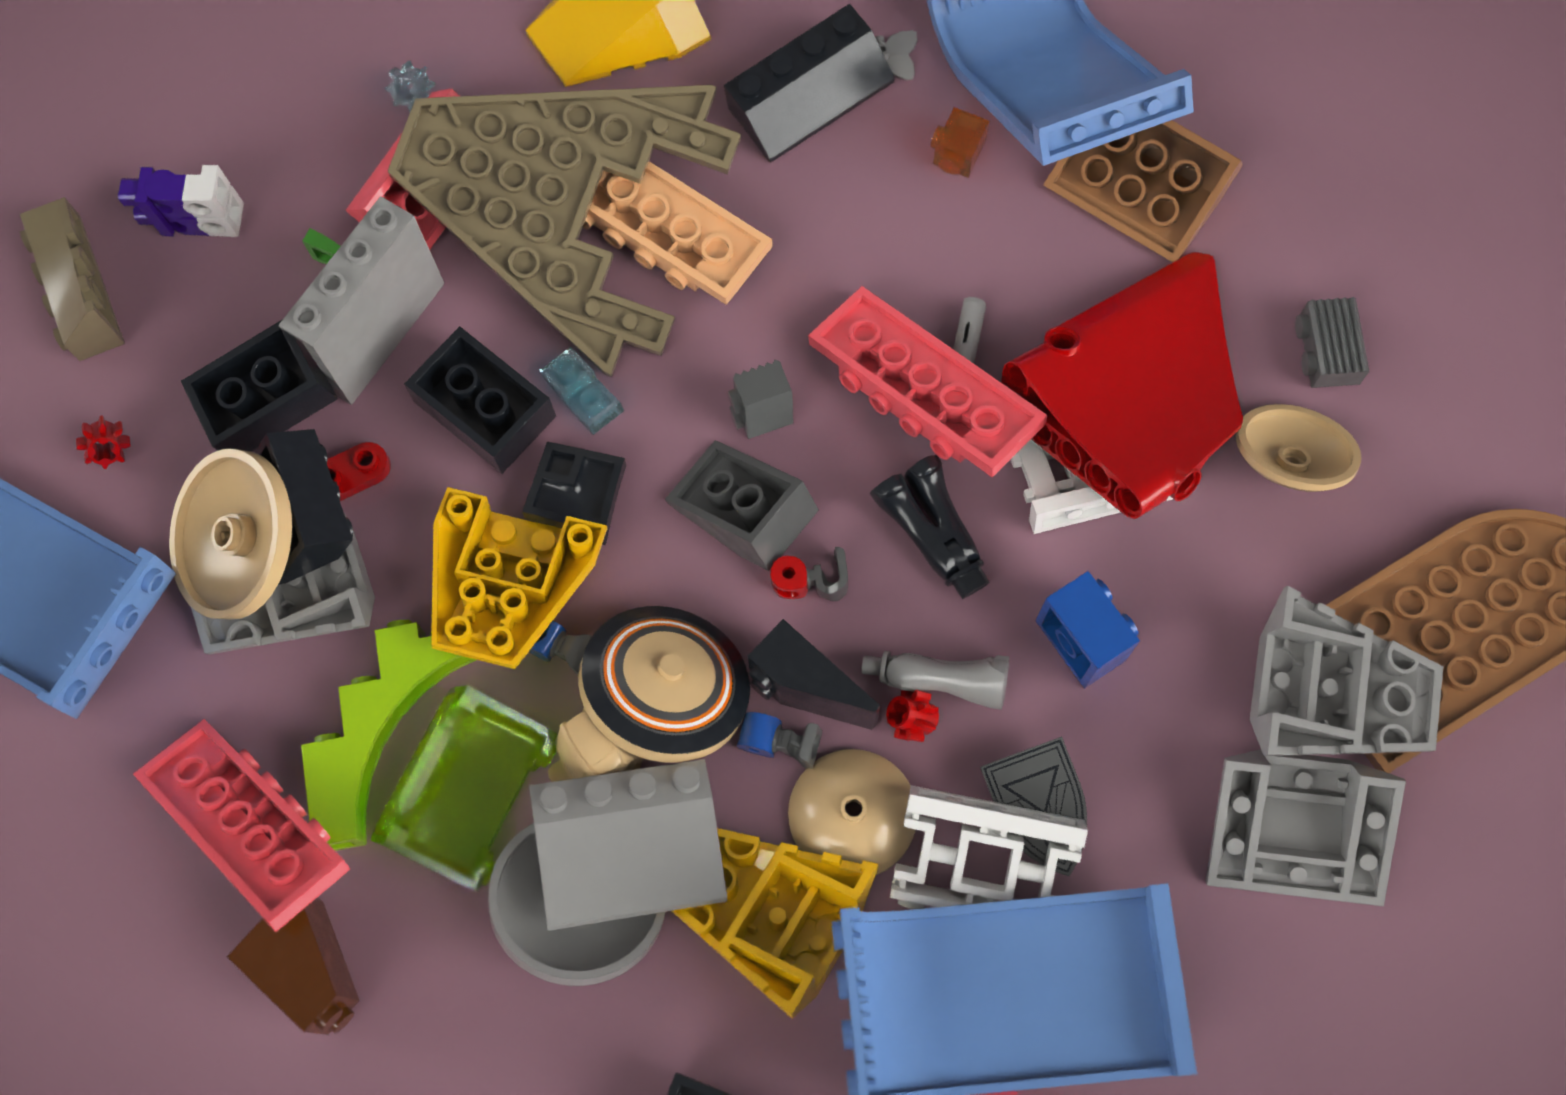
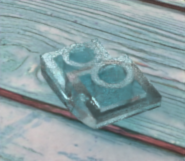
M571 347L539 370L551 388L593 435L624 412L621 402L597 379L593 369Z

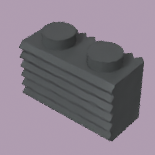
M1344 297L1342 299L1335 298L1331 300L1328 298L1326 300L1308 301L1300 315L1296 317L1295 331L1297 338L1303 339L1306 352L1302 354L1301 365L1303 374L1309 376L1311 380L1310 386L1312 388L1360 385L1370 371L1356 298Z
M774 360L773 364L767 362L765 367L759 365L757 370L751 367L749 372L743 370L741 375L735 373L733 377L734 389L728 391V396L732 405L729 407L731 416L737 430L744 428L748 439L793 424V394L780 361Z

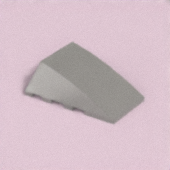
M354 530L352 542L338 560L288 583L278 584L266 603L249 616L240 619H214L201 615L191 607L204 653L209 655L369 627L375 595Z
M1289 586L1284 587L1260 635L1250 722L1263 756L1436 751L1443 666L1393 640L1388 642L1374 635V630L1361 623L1353 624L1335 614L1336 610L1322 603L1315 604L1301 597V592Z

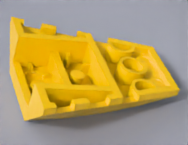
M717 828L727 902L672 910V912L793 1019L817 997L843 951H834L831 921L840 920V909L859 907L860 911H863L878 869V864L864 860L862 864L842 860L841 855L823 852V855L798 850L796 845L783 842L780 845L761 842L760 837Z

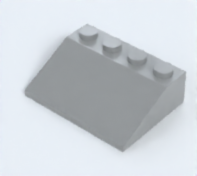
M705 759L529 785L548 931L727 902L715 811Z

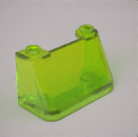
M469 685L452 687L439 705L372 832L371 841L472 891L478 892L481 885L486 886L490 881L496 863L493 861L494 852L490 848L529 772L536 771L540 766L546 768L552 761L556 753L554 742L558 733Z

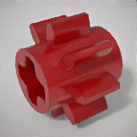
M100 416L99 421L91 425L85 422L82 423V433L85 437L76 438V448L78 450H86L84 454V462L86 464L93 461L96 464L102 465L103 469H107L108 465L116 460L122 463L125 461L122 449L131 447L130 436L121 435L123 431L121 421L113 424L105 421V418Z
M917 689L914 692L901 690V696H896L890 701L886 710L887 724L896 728L894 732L895 738L922 743L924 742L925 735L932 733L936 729L939 721V707L929 703L931 693Z

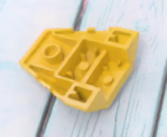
M552 0L526 29L528 37L565 87L611 76V71L633 66L634 70L646 67L645 62L667 57L668 61L678 59L711 40L710 33L694 0Z

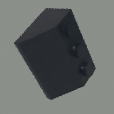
M315 429L266 433L255 453L263 456L276 468L286 487L291 506V546L288 561L279 584H285L338 560L353 540V528L350 520L344 515L340 504L338 484L332 481L327 466V452L325 447L319 443Z

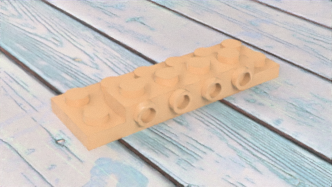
M650 161L641 184L603 171L583 225L585 229H590L594 225L602 230L603 238L614 248L621 249L625 245L634 251V258L645 268L651 270L654 266H657L665 271L666 279L674 287L683 290L688 286L694 291L701 288L725 305L729 303L773 247L771 238Z

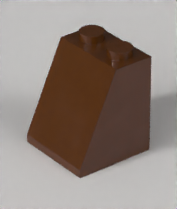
M318 897L277 932L262 918L227 956L303 1032L329 1035L331 1031L337 1033L350 1022L355 1014L351 1009L360 1000L324 903Z

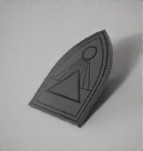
M1062 737L980 767L993 802L1081 819L1085 821L1087 826L1085 797ZM1020 835L1024 839L1023 852L1040 865H1044L1048 844L1054 841ZM1058 858L1055 872L1070 876L1077 862Z

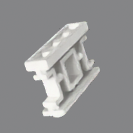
M911 785L904 827L924 831L918 867L896 863L890 897L898 899L899 905L910 909H923L924 905L947 907L1013 900L1017 878L1041 883L1038 898L1054 896L1051 895L1057 860L1059 858L1080 863L1082 847H1085L1088 832L1085 821L1081 819ZM936 818L965 823L961 826L957 848L932 843ZM1020 835L1054 841L1048 844L1044 865L1021 861L1024 839ZM969 840L1011 849L1004 885L962 877ZM929 860L954 865L950 889L924 884Z

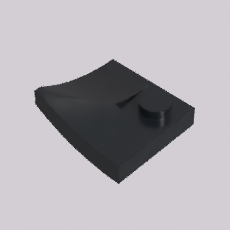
M547 441L522 511L524 518L557 528L563 527L566 516L607 525V531L602 545H606L615 503L626 469L625 458Z

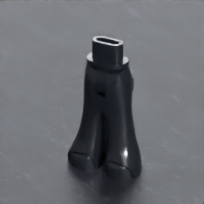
M931 455L918 461L906 471L904 477L902 473L893 475L871 490L870 496L877 505L905 530L933 571L943 580H946L945 584L947 587L953 585L962 599L969 597L990 583L981 569L984 566V562L980 558L977 547L949 496L942 462L937 455ZM912 493H913L914 496L917 498V500L919 501V503L921 504L922 508L925 510V512L927 513V515L929 516V518L931 519V521L933 522V524H932V523L925 517V515L922 513V511L920 510L919 506L917 505V503H916V501H915V499H914Z

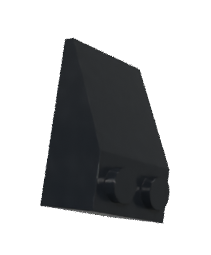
M784 619L747 656L749 675L753 679L750 684L766 700L774 697L782 705L870 730L877 725L880 705Z

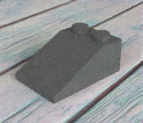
M716 440L665 498L670 506L737 555L767 571H770L773 563L783 555L819 511L802 480Z

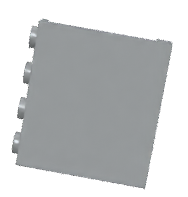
M380 196L278 325L281 329L302 341L331 384L336 395L350 405L358 398L445 284L415 216Z

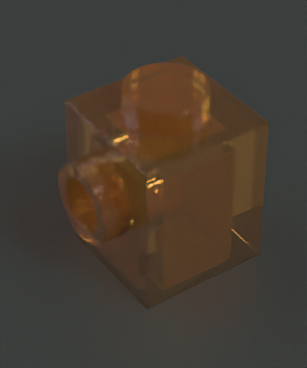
M954 107L945 126L938 125L930 145V147L935 149L933 164L949 174H960L969 178L986 142L990 121Z

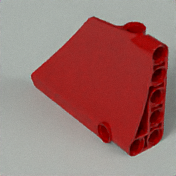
M1191 252L1064 323L1050 328L1045 333L1043 343L1010 360L1003 367L1001 383L1047 414L1046 425L1031 440L1131 519L1141 517L1165 502L1168 496L1175 501H1182L1190 496L1201 480L1202 473L1200 470L1207 459L1242 427L1243 415L1226 342L1216 264L1213 256L1209 254Z

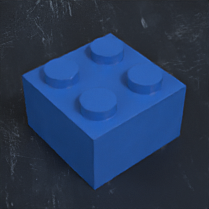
M1089 571L1048 596L1035 620L1084 689L1124 663L1140 642L1137 637L1139 634L1133 620L1127 614L1119 613L1111 602L1113 597L1107 585L1099 578L1095 580Z

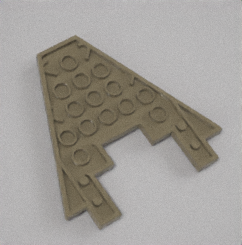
M713 85L415 98L387 172L605 375L612 377L624 343L662 356L675 316L602 290L614 257L613 252L582 242L578 238L603 171L641 184L651 154L655 148L728 175L741 139V134L706 121L716 94V86Z

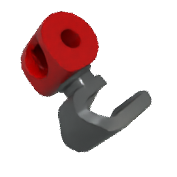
M835 547L834 559L837 562L839 581L833 583L826 579L821 570V564L814 565L813 569H808L795 556L786 555L778 558L773 563L770 572L774 591L784 599H800L807 595L808 589L811 586H815L817 594L830 601H839L848 591V571L844 549L840 547Z

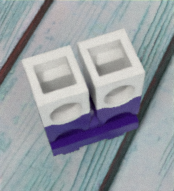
M202 165L201 175H175L170 170L162 169L155 171L153 167H141L139 178H122L120 181L118 200L123 206H134V219L139 225H153L162 236H174V231L184 235L239 237L244 202L233 186L230 185V182L218 165Z

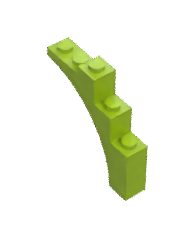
M405 619L389 622L387 628L375 630L381 679H377L375 676H361L352 679L350 685L338 687L344 737H341L339 733L321 734L314 737L313 743L301 745L309 821L314 818L320 823L331 837L327 843L335 851L367 845L366 809L371 780L382 750L401 718L426 691L447 675L476 661V659L433 649L431 646L432 631L430 636L426 637V633L417 622L412 623L411 620Z

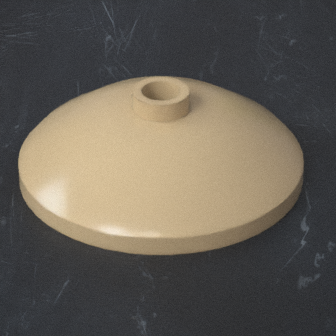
M1285 404L1265 405L1255 408L1243 416L1242 427L1236 432L1237 447L1247 463L1266 479L1286 488L1306 492L1336 489L1348 484L1356 476L1361 464V451L1353 436L1334 420L1307 408Z
M856 749L829 753L816 760L813 769L806 768L792 790L788 818L793 840L798 849L820 855H823V852L842 856V860L862 864L863 860L877 863L876 875L896 864L905 854L913 840L916 829L904 827L911 785L904 774L892 762L878 754ZM850 802H857L860 804L862 812L858 816H850L846 813L845 806Z

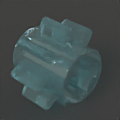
M407 61L402 65V71L394 67L388 72L393 82L384 89L387 92H391L394 106L399 104L406 105L410 112L415 98H427L429 94L426 92L436 84L433 81H429L426 74V66L421 69L413 68L412 62ZM409 82L413 85L411 91L407 87Z

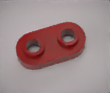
M364 442L327 459L330 474H336L333 481L338 484L340 501L382 482L388 476L391 469L390 458L380 445L373 442ZM365 457H373L369 465H361V461Z

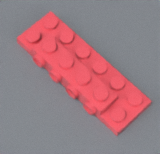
M863 286L808 335L809 345L838 365L839 380L848 391L856 393L861 390L869 396L871 406L878 413L886 415L888 412H891L898 417L900 426L908 435L917 437L921 434L930 441V447L933 452L943 460H948L952 457L961 463L966 458L986 474L993 477L1046 425L1047 414Z
M203 719L138 769L133 775L272 929L277 932L348 872L350 868L344 859L327 843L331 837L320 823L314 818L307 823L303 819L307 813L297 800L290 794L283 799L279 795L283 792V789L268 771L260 776L257 771L261 767L246 749L238 753Z

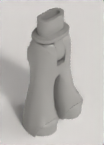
M884 651L882 657L866 655L863 658L862 674L880 676V682L894 688L914 692L916 689L921 691L936 690L947 692L969 702L1002 710L1004 704L1009 656L997 655L973 661H945L913 653L891 655L890 651Z

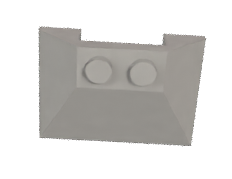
M1261 749L1225 757L1205 881L1206 885L1384 906L1406 781L1404 778L1348 759L1314 755L1263 756Z

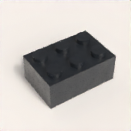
M282 320L181 380L212 447L218 451L222 449L253 451L258 448L266 433L284 432L338 399L331 384L302 341L278 326Z
M460 326L404 383L413 401L501 474L508 469L556 417L551 400L547 395Z

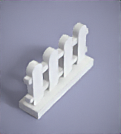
M1030 440L1011 458L1013 468L1022 467L1029 489L1024 490L1023 496L1026 503L1031 502L1029 522L1034 534L1120 513L1117 508L1065 466L1064 469L1068 479L1056 482L1048 460L1054 458L1034 441ZM1168 496L1166 501L1172 500L1173 498Z

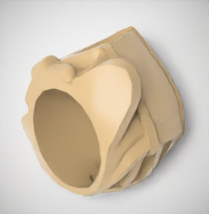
M583 708V712L568 722H562L559 726L556 750L560 760L548 769V778L551 782L636 770L640 769L643 758L631 754L611 742L594 725L585 708Z

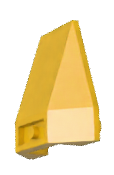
M447 487L433 523L432 648L516 669L595 566L607 531V525L566 516L563 527L557 528L491 512L487 496Z

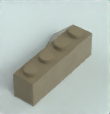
M65 197L21 213L20 217L25 230L20 231V236L27 250L34 255L36 262L31 263V268L37 281L44 285L46 294L42 296V301L49 315L52 318L55 317L58 327L53 329V334L60 348L63 351L68 349L79 361L125 344L81 216Z

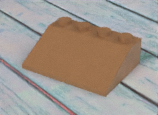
M1171 120L1058 160L1043 186L1173 263L1180 259L1226 193L1243 164L1237 157Z

